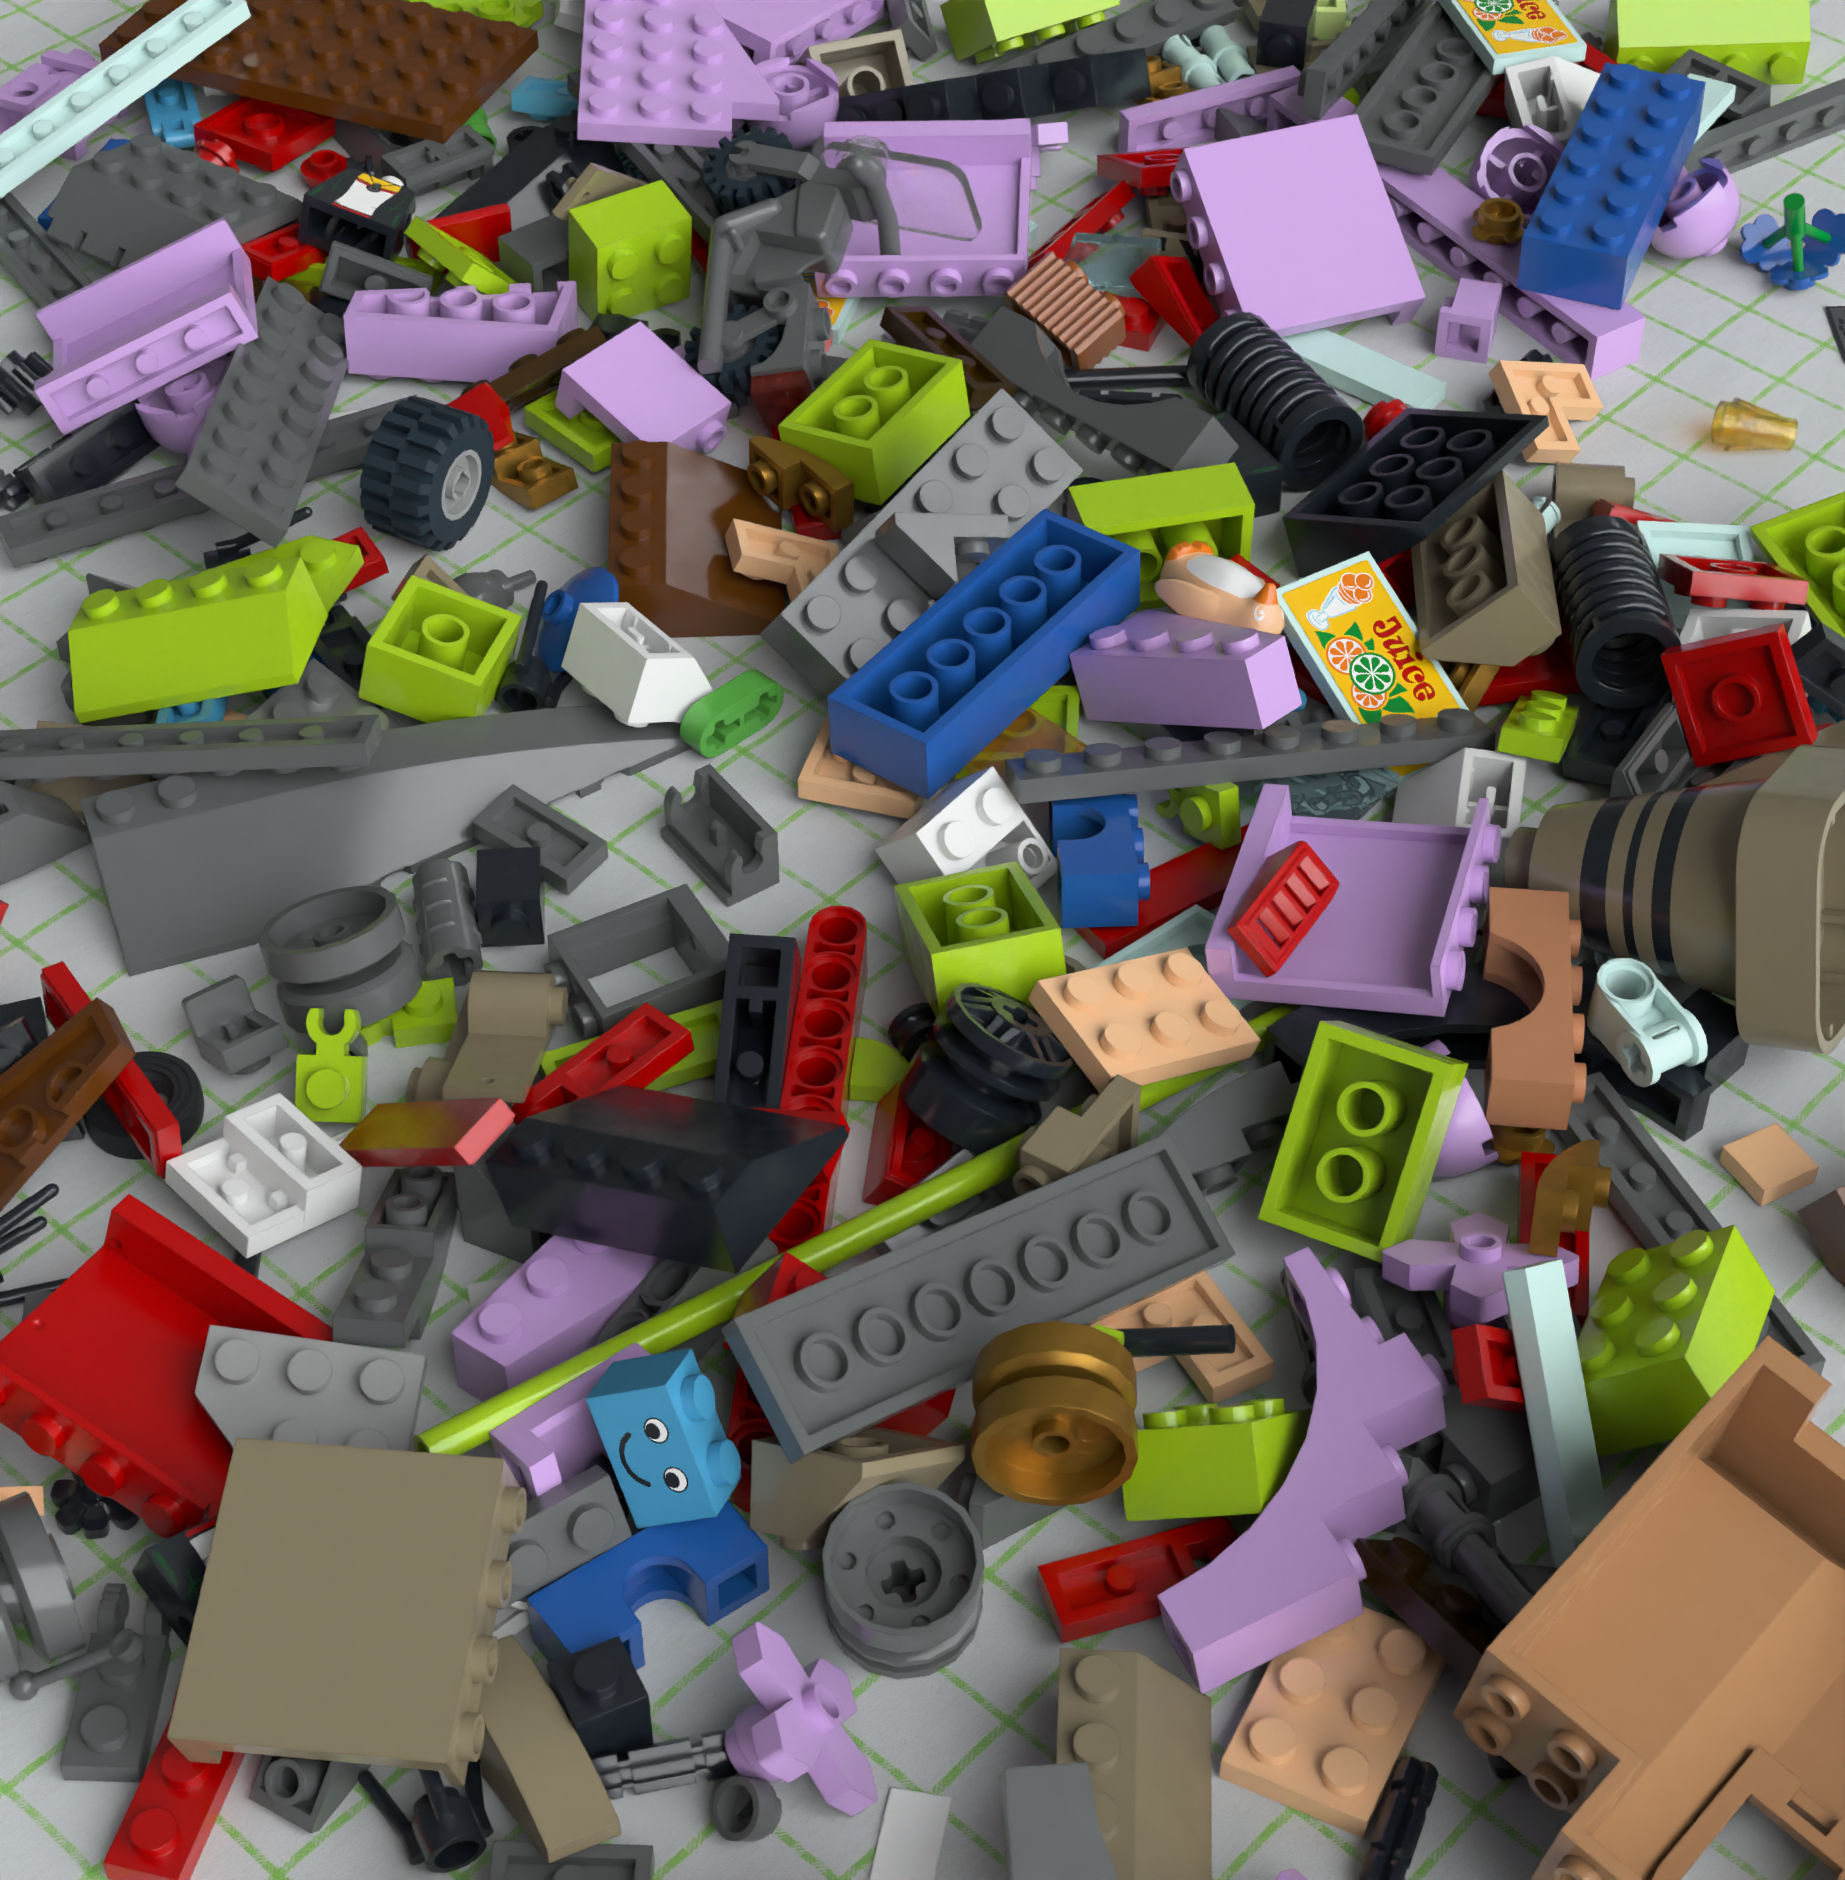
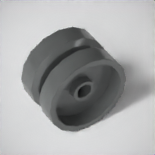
M362 885L338 888L311 896L289 906L266 923L259 933V947L269 974L279 980L276 985L277 998L288 1026L298 1033L308 1034L306 1018L310 1008L324 1009L325 1016L323 1024L327 1032L341 1031L343 1029L345 1009L358 1010L361 1016V1027L397 1012L414 999L422 986L421 972L412 945L402 940L406 934L405 925L395 894L383 887Z
M27 1491L0 1501L1 1683L20 1675L22 1668V1653L12 1627L15 1624L23 1622L36 1653L48 1662L86 1647L83 1630L73 1603L76 1595L67 1568L51 1533L47 1534L39 1513Z

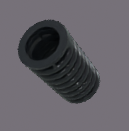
M1237 312L1224 316L1210 325L1192 347L1187 361V376L1190 385L1218 414L1228 411L1284 467L1283 482L1288 487L1298 491L1314 490L1360 450L1364 435L1362 418L1260 316L1251 312Z
M1608 515L1591 516L1572 523L1562 530L1550 544L1549 554L1560 624L1579 686L1592 701L1604 707L1629 709L1652 703L1671 689L1661 655L1667 648L1682 644L1645 536L1634 524L1620 517Z

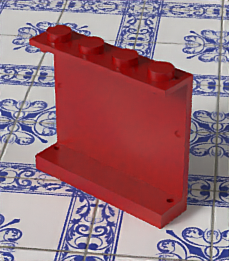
M128 1194L111 1210L104 1245L0 1341V1423L21 1436L25 1443L36 1453L52 1457L80 1476L92 1491L103 1497H111L142 1518L148 1528L155 1534L170 1538L219 1514L233 1453L232 1447L217 1426L211 1422L194 1394L210 1325L333 1342V1328L131 1194Z

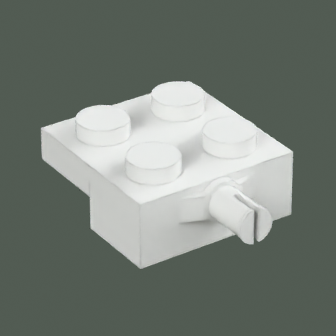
M278 1093L224 1116L222 1138L166 1161L165 1182L247 1259L358 1208L362 1166L339 1146L354 1127L329 1137L287 1098Z

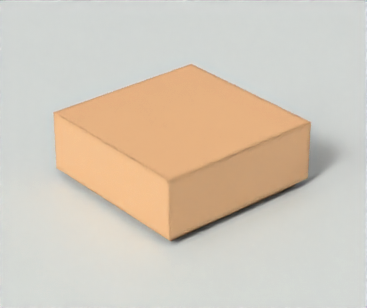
M1777 1122L1724 1145L1719 1161L1760 1206L1814 1183L1819 1166Z

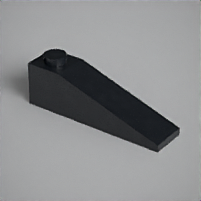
M572 113L561 116L555 122L534 131L434 219L505 203L510 208L513 231L554 214L552 211L557 204L547 186L546 174L552 170L561 173L562 166L567 162H572L581 173L585 171L590 163H594L624 175H629L610 141L577 140L578 115Z

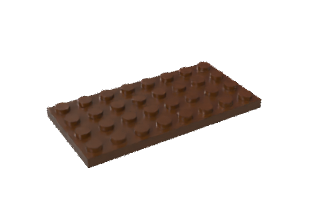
M149 0L143 7L118 26L114 32L99 44L102 62L188 0ZM245 0L251 17L167 78L445 144L456 130L539 48L537 30L517 26V24L511 21L498 22L480 18L470 12L445 10L432 7L429 3L422 1Z

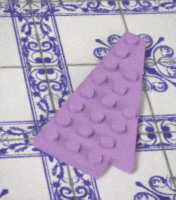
M585 0L577 140L721 148L718 141L726 136L731 141L732 119L779 121V98L725 24L723 17L718 14L709 0Z

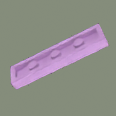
M1292 65L1120 110L1118 153L1190 147L1216 140L1214 137L1216 110L1218 108H1224L1257 120L1265 127L1267 126L1269 95L1297 85L1301 72Z

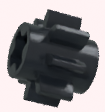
M14 349L0 362V409L6 415H9L19 408L29 417L42 404L34 392V381L50 374L54 368L35 351L31 352L24 359Z

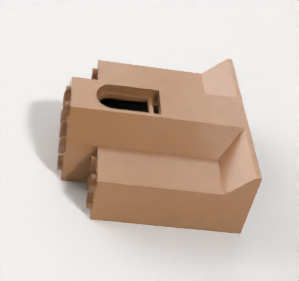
M1769 1335L1487 1647L1453 1713V1716L1463 1723L1467 1735L1478 1747L1489 1754L1501 1755L1528 1778L1530 1787L1542 1801L1555 1809L1566 1810L1572 1815L1571 1819L1558 1833L1530 1880H1681L1746 1800L1839 1876L1836 1880H1845V1447L1810 1421L1832 1384Z

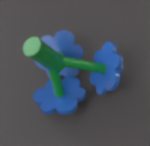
M1791 193L1783 200L1784 225L1778 227L1777 221L1771 215L1762 214L1758 216L1753 223H1747L1741 228L1740 234L1744 242L1740 245L1739 253L1746 263H1757L1760 271L1764 273L1771 272L1770 283L1784 285V288L1787 290H1804L1814 286L1815 280L1828 277L1829 269L1825 265L1829 267L1837 265L1841 255L1845 254V214L1839 213L1836 215L1832 210L1820 209L1814 214L1810 225L1806 223L1804 197L1799 193Z

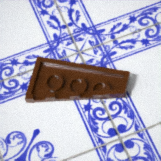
M98 997L0 1075V1212L136 1055L114 1009Z

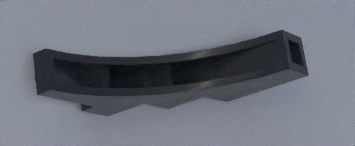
M1145 48L1090 55L839 98V108L835 122L1006 120L1031 118L1152 97Z
M1482 959L1465 970L1462 990L1451 991L1444 1017L1303 1005L1266 1028L1263 1067L1280 1061L1290 1084L1301 1081L1319 1022L1343 1021L1418 1047H1423L1431 1042L1440 1040L1450 1051V1054L1446 1056L1469 1063L1467 1069H1485L1491 1028L1519 1021L1530 1014L1531 1010L1522 999L1510 990L1483 979ZM1586 960L1577 965L1582 966L1583 970L1581 1001L1579 1006H1573V1013L1584 1014V1042L1582 1053L1574 1054V1061L1586 1063V1076L1601 1071L1630 1109L1645 1115L1685 1142L1703 1129L1713 1084L1702 1077L1694 1067H1688L1683 1064L1662 1072L1658 1082L1643 1088L1632 1082L1622 1069L1621 1064L1602 1042L1592 1035L1587 1026V1014L1599 970Z

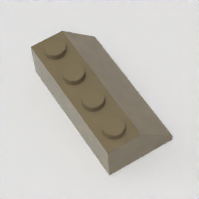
M1501 470L1426 540L1411 547L1420 652L1427 660L1513 667L1528 656H1536L1543 653L1552 645L1556 637L1562 634L1544 516L1509 476Z
M1060 1648L1055 1764L1088 1762L1099 1828L1119 1880H1212L1211 1698L1204 1693L1201 1694L1198 1689L1138 1651Z

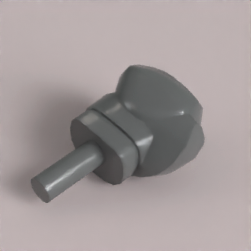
M493 569L487 572L464 573L453 580L469 596L507 610L508 606H511L514 602V591L535 584L537 579L532 570L508 578L502 571Z

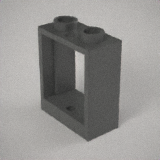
M687 884L547 935L550 963L543 965V973H553L556 978L557 987L567 988L571 1019L582 1041L601 1036L645 1002L668 1016L723 999L729 942ZM672 947L676 949L693 974L607 1008L588 981L590 978Z

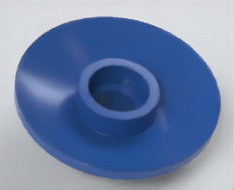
M602 567L584 569L570 578L560 589L552 592L545 600L534 644L535 657L540 658L547 664L549 672H566L561 665L579 604L618 602L619 586L616 577L611 572Z

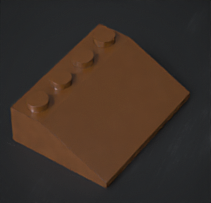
M634 440L628 443H611L608 571L616 577L618 582V602H628L670 638L759 635L784 610V583L767 579L755 580L744 576L742 573L733 572L725 534L733 518L782 530V510L767 496H762L754 490L749 481L747 470L668 441L648 442Z

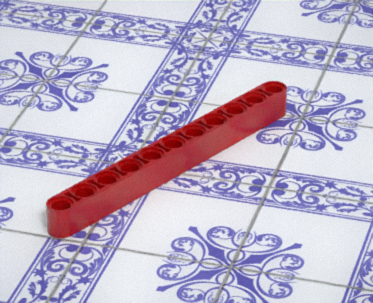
M842 905L826 907L813 915L809 923L780 1109L843 1112L847 1121L850 1100L849 1084L856 1037L859 1036L868 973L866 919L859 911L852 907ZM842 1152L829 1183L811 1182L767 1236L777 1246L778 1255L831 1229ZM738 1364L727 1440L732 1441L738 1450L742 1478L730 1497L737 1507L750 1513L752 1440L776 1436Z

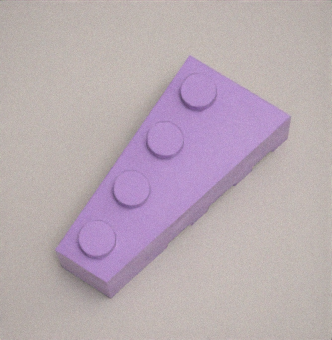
M576 281L557 282V291L531 292V283L509 284V292L481 295L476 290V285L455 286V289L444 292L440 297H430V292L426 288L355 291L343 315L347 360L349 361L348 373L364 374L369 378L377 380L405 377L418 378L425 383H440L447 380L471 382L473 384L484 379L492 382L508 373V368L519 358L528 354L540 356L556 347V342L564 334L578 328Z
M1145 609L1120 625L1105 627L1091 633L1089 643L1069 654L1086 718L1091 721L1265 729L1302 705L1285 636L1256 629Z
M553 1235L451 1332L458 1386L479 1400L485 1401L596 1346L598 1337L605 1325L660 1258Z

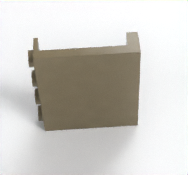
M236 1438L167 1738L191 1762L220 1764L222 1752L229 1751L441 1771L452 1786L464 1787L468 1762H477L483 1748L485 1723L483 1714L478 1713L483 1684H492L498 1668L499 1643L497 1637L492 1636L497 1608H506L512 1593L513 1568L511 1562L506 1561L511 1534L521 1533L526 1517L527 1496L525 1488L519 1486L505 1459Z

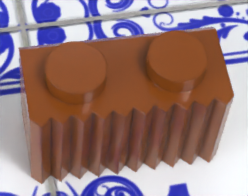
M1054 252L1046 254L1004 291L1006 307L1035 322L1061 351L1063 363L1071 370L1093 369L1096 364L1101 363L1103 357H1108L1111 350H1115L1118 344L1123 343L1126 338L1125 310L1119 300L1108 291H1103L1100 294L1098 290H1095L1088 283L1086 274L1077 263L1070 259L1063 262L1061 258L1056 257Z

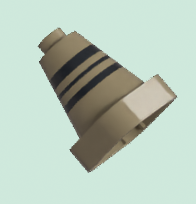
M1808 744L1799 745L1769 778L1557 804L1548 809L1538 828L1521 826L1514 831L1508 844L1504 863L1505 888L1568 892L1569 919H1577L1581 922V946L1615 958H1631L1640 961L1652 969L1653 972L1736 1001L1738 1031L1741 1039L1746 1044L1830 1054L1845 1036V748Z

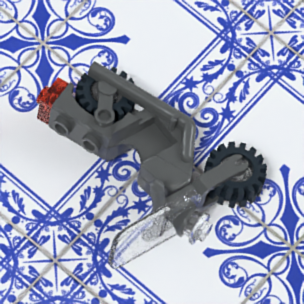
M752 126L749 135H744L742 129L734 131L736 139L729 141L725 136L718 141L721 150L710 149L707 154L710 161H704L703 163L705 173L703 177L717 211L720 215L722 213L723 215L713 222L710 232L701 329L693 327L689 334L692 341H685L684 349L687 355L684 356L686 362L732 402L727 419L736 418L739 415L740 407L749 406L748 397H752L765 429L778 427L822 382L828 379V362L824 349L825 340H830L832 334L830 315L826 307L819 308L810 284L804 281L801 273L806 269L824 274H834L839 270L853 232L851 219L862 223L878 225L880 255H901L899 229L960 241H973L977 238L982 229V221L968 179L957 165L943 159L891 151L883 141L870 135H857L846 139L844 142L832 141L828 143L821 155V163L810 153L794 150L792 143L789 142L788 137L783 132L778 135L775 128L767 127L763 134L760 126Z

